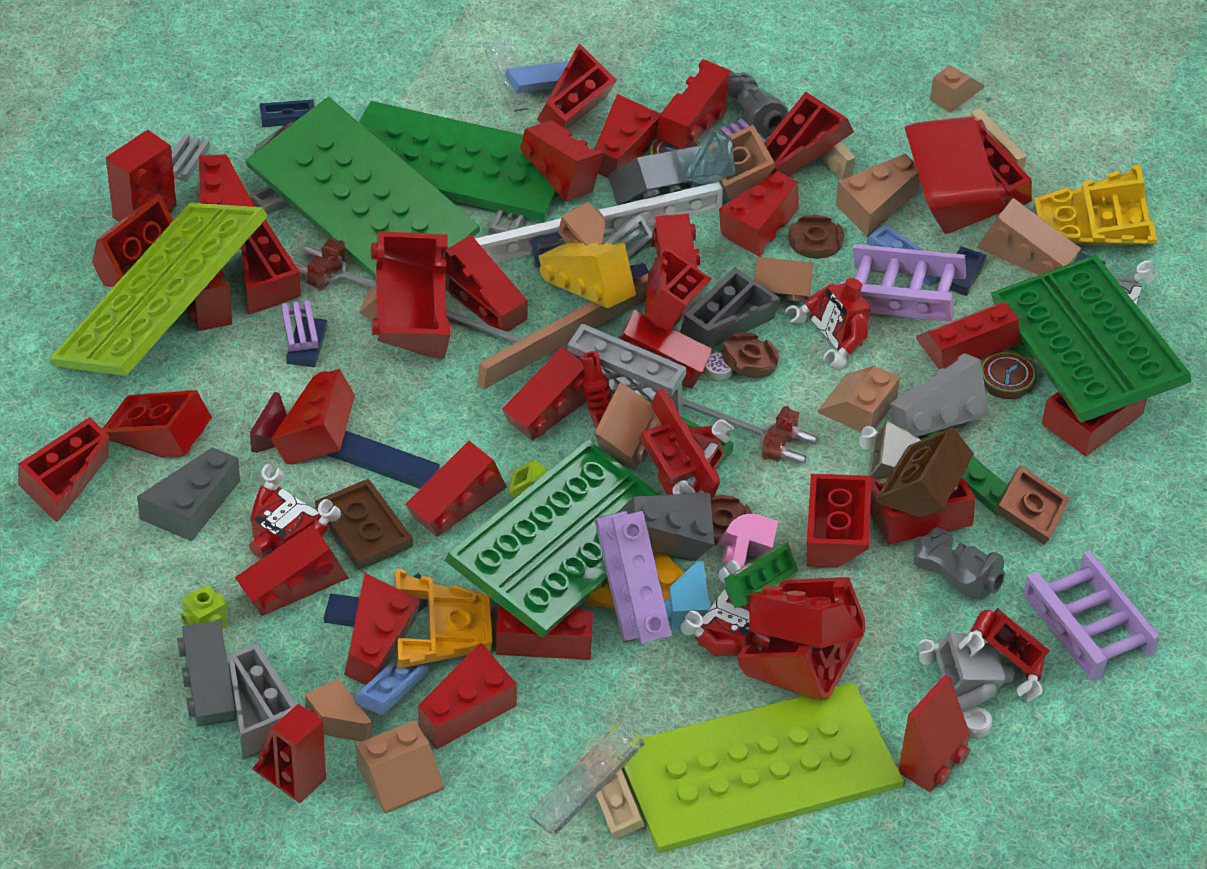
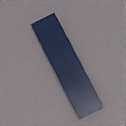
M346 430L340 451L326 454L419 489L440 469V464Z

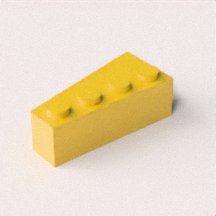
M564 243L539 255L540 274L545 282L601 306L610 308L636 295L625 243H618L616 245L612 243H605L603 245H598V243H590L588 245L584 243Z

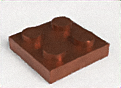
M1020 465L1012 475L994 512L1045 545L1054 532L1070 498Z

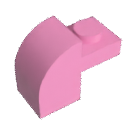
M745 514L731 522L717 544L725 547L721 562L725 564V568L730 574L732 573L727 568V564L730 561H736L742 568L745 563L746 554L758 558L773 548L778 521L758 514Z

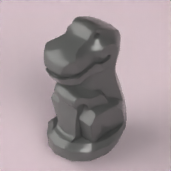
M733 71L730 72L727 95L734 97L744 109L742 116L748 120L749 126L754 125L758 134L771 135L789 113L787 106L772 94L760 89L751 75L745 72L740 74Z
M935 527L923 537L916 538L913 553L914 564L917 567L940 574L959 592L971 599L985 598L991 592L996 593L1000 589L1005 577V572L1003 571L1004 558L1001 554L991 552L987 556L975 546H966L963 543H959L957 548L952 550L953 536L950 533L947 534L946 530Z

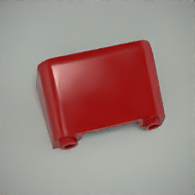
M975 116L915 122L905 126V132L926 202L944 234L952 233L1001 213L1005 209L1004 199L1008 198V194L1003 183H997L993 176L983 144L985 141L984 136L988 134V131L982 119L977 120Z
M378 231L377 241L371 242L370 250L371 260H376V318H372L371 332L372 335H377V341L428 357L445 358L450 339V322H448V317H446L445 271L447 264L444 256L445 250L448 249V234Z
M849 577L782 580L779 587H782L783 592L802 591L806 593V597H828L830 602L844 605L861 627L864 635L865 617ZM777 638L771 650L763 647L760 652L755 645H745L737 657L738 665L746 676L813 700L829 699L862 638L824 648Z

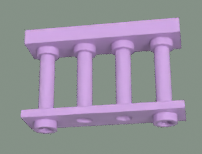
M854 244L855 267L859 268L855 279L862 283L863 287L860 295L870 305V313L952 322L954 316L953 293L948 292L953 278L966 279L965 255ZM870 270L886 272L881 286L865 284ZM897 273L914 274L909 288L893 287ZM925 276L941 277L937 291L921 290Z
M623 511L594 518L622 640L628 641L639 638L640 643H645L672 636L643 511L631 514Z
M1090 551L1084 552L1080 571L1051 583L1045 581L1038 572L1027 576L1023 595L1092 682L1103 677L1107 660L1139 646L1142 647L1149 657L1155 655L1159 641L1157 630L1153 625H1149L1105 571L1103 564L1096 560ZM1086 581L1096 591V593L1067 605L1062 603L1056 595ZM1104 602L1114 613L1086 626L1080 625L1073 617V615ZM1121 624L1132 635L1104 648L1097 647L1090 638Z

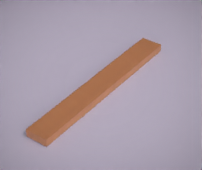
M648 273L633 281L636 292L635 296L610 308L590 302L479 363L477 384L485 390L568 344L582 323L592 328H597L646 300Z

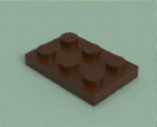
M369 478L315 501V509L317 511L320 502L325 499L330 500L333 506L340 509V518L334 522L329 521V529L358 569H362L413 546L412 536Z

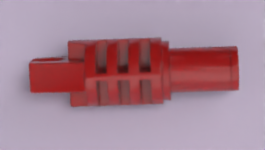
M590 351L586 355H581L580 360L585 374L583 389L587 398L588 411L595 429H597L613 396L609 386V379L602 372L599 353Z

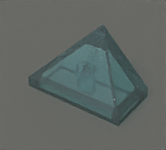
M713 128L709 130L684 176L700 185L711 184L735 174L732 138Z

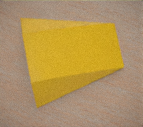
M1140 164L1131 166V171L1122 174L1119 171L1110 173L1107 179L1095 183L1091 179L1082 182V187L1073 190L1067 187L1034 198L1037 216L1076 245L1135 246L1158 244L1154 222L1150 221L1145 199V183Z

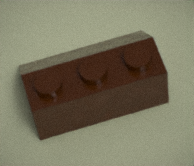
M954 427L913 443L906 448L876 500L881 505L917 517L930 513L938 514L947 507V500L951 493L958 488L957 483L968 470V464L974 453Z

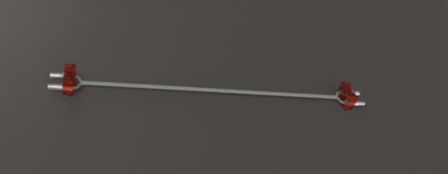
M329 238L321 249L306 245L304 253L314 257L307 267L294 262L300 275L308 278V285L316 287L318 291L324 290L329 282H335L339 278L347 279L368 288L376 285L373 281L345 271L347 264L345 263V243L343 240L338 241ZM341 269L342 274H338L334 278L331 277V272L337 273ZM446 309V317L514 343L524 339ZM555 350L548 355L552 357L557 351ZM683 398L684 407L719 420L724 419L729 424L759 434L761 436L760 444L763 446L762 458L764 460L770 459L779 462L782 457L803 465L806 462L807 455L789 449V447H786V442L791 443L793 438L813 445L818 442V435L798 427L799 412L791 410L789 406H784L776 417V423L769 424L766 428H761Z

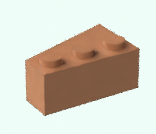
M904 153L838 181L835 205L866 237H869L880 223L883 224L888 220L890 214L896 209L899 210L918 193L920 179L915 162Z
M1014 198L1001 212L976 247L1037 275L1068 265L1081 249Z

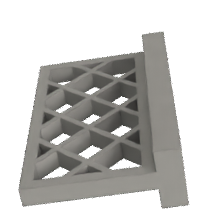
M583 323L580 325L568 343V352L573 353L579 360L580 356L586 355L587 352H598L600 364L607 371L605 372L602 369L603 375L609 379V386L612 392L615 393L619 383H622L640 396L653 402L656 393L650 387L655 391L664 389L667 396L674 401L678 414L683 416L682 380L686 376V367Z

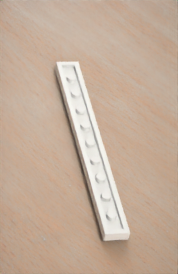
M719 182L600 209L599 211L606 221L603 237L609 236L634 215L640 213L649 227L654 225L655 216L689 213V217L717 211L722 207L723 188ZM561 219L476 238L475 240L495 263L530 255L532 251L529 240L558 233ZM637 223L629 231L634 230L636 227L639 226V224ZM559 239L538 244L540 249L565 243L566 241Z

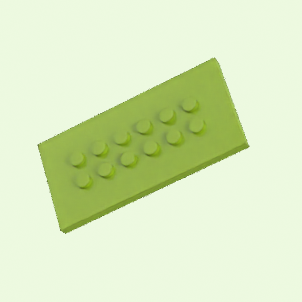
M189 203L49 357L52 364L60 368L127 376L268 217L262 207Z
M855 682L835 687L829 699L813 700L800 696L614 745V751L658 854L902 788L904 783Z

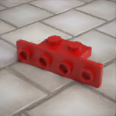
M664 389L657 390L651 406L662 425L642 431L639 439L668 486L694 477L704 493L710 492V498H714L720 484L718 472L710 466L703 448L694 440L689 425L681 419L672 398L667 396Z

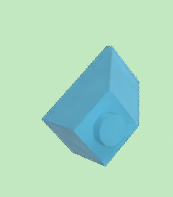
M703 561L696 562L669 588V600H664L667 617L671 622V630H680L681 624L686 620L685 616L690 611L698 612L703 618L708 610H710Z

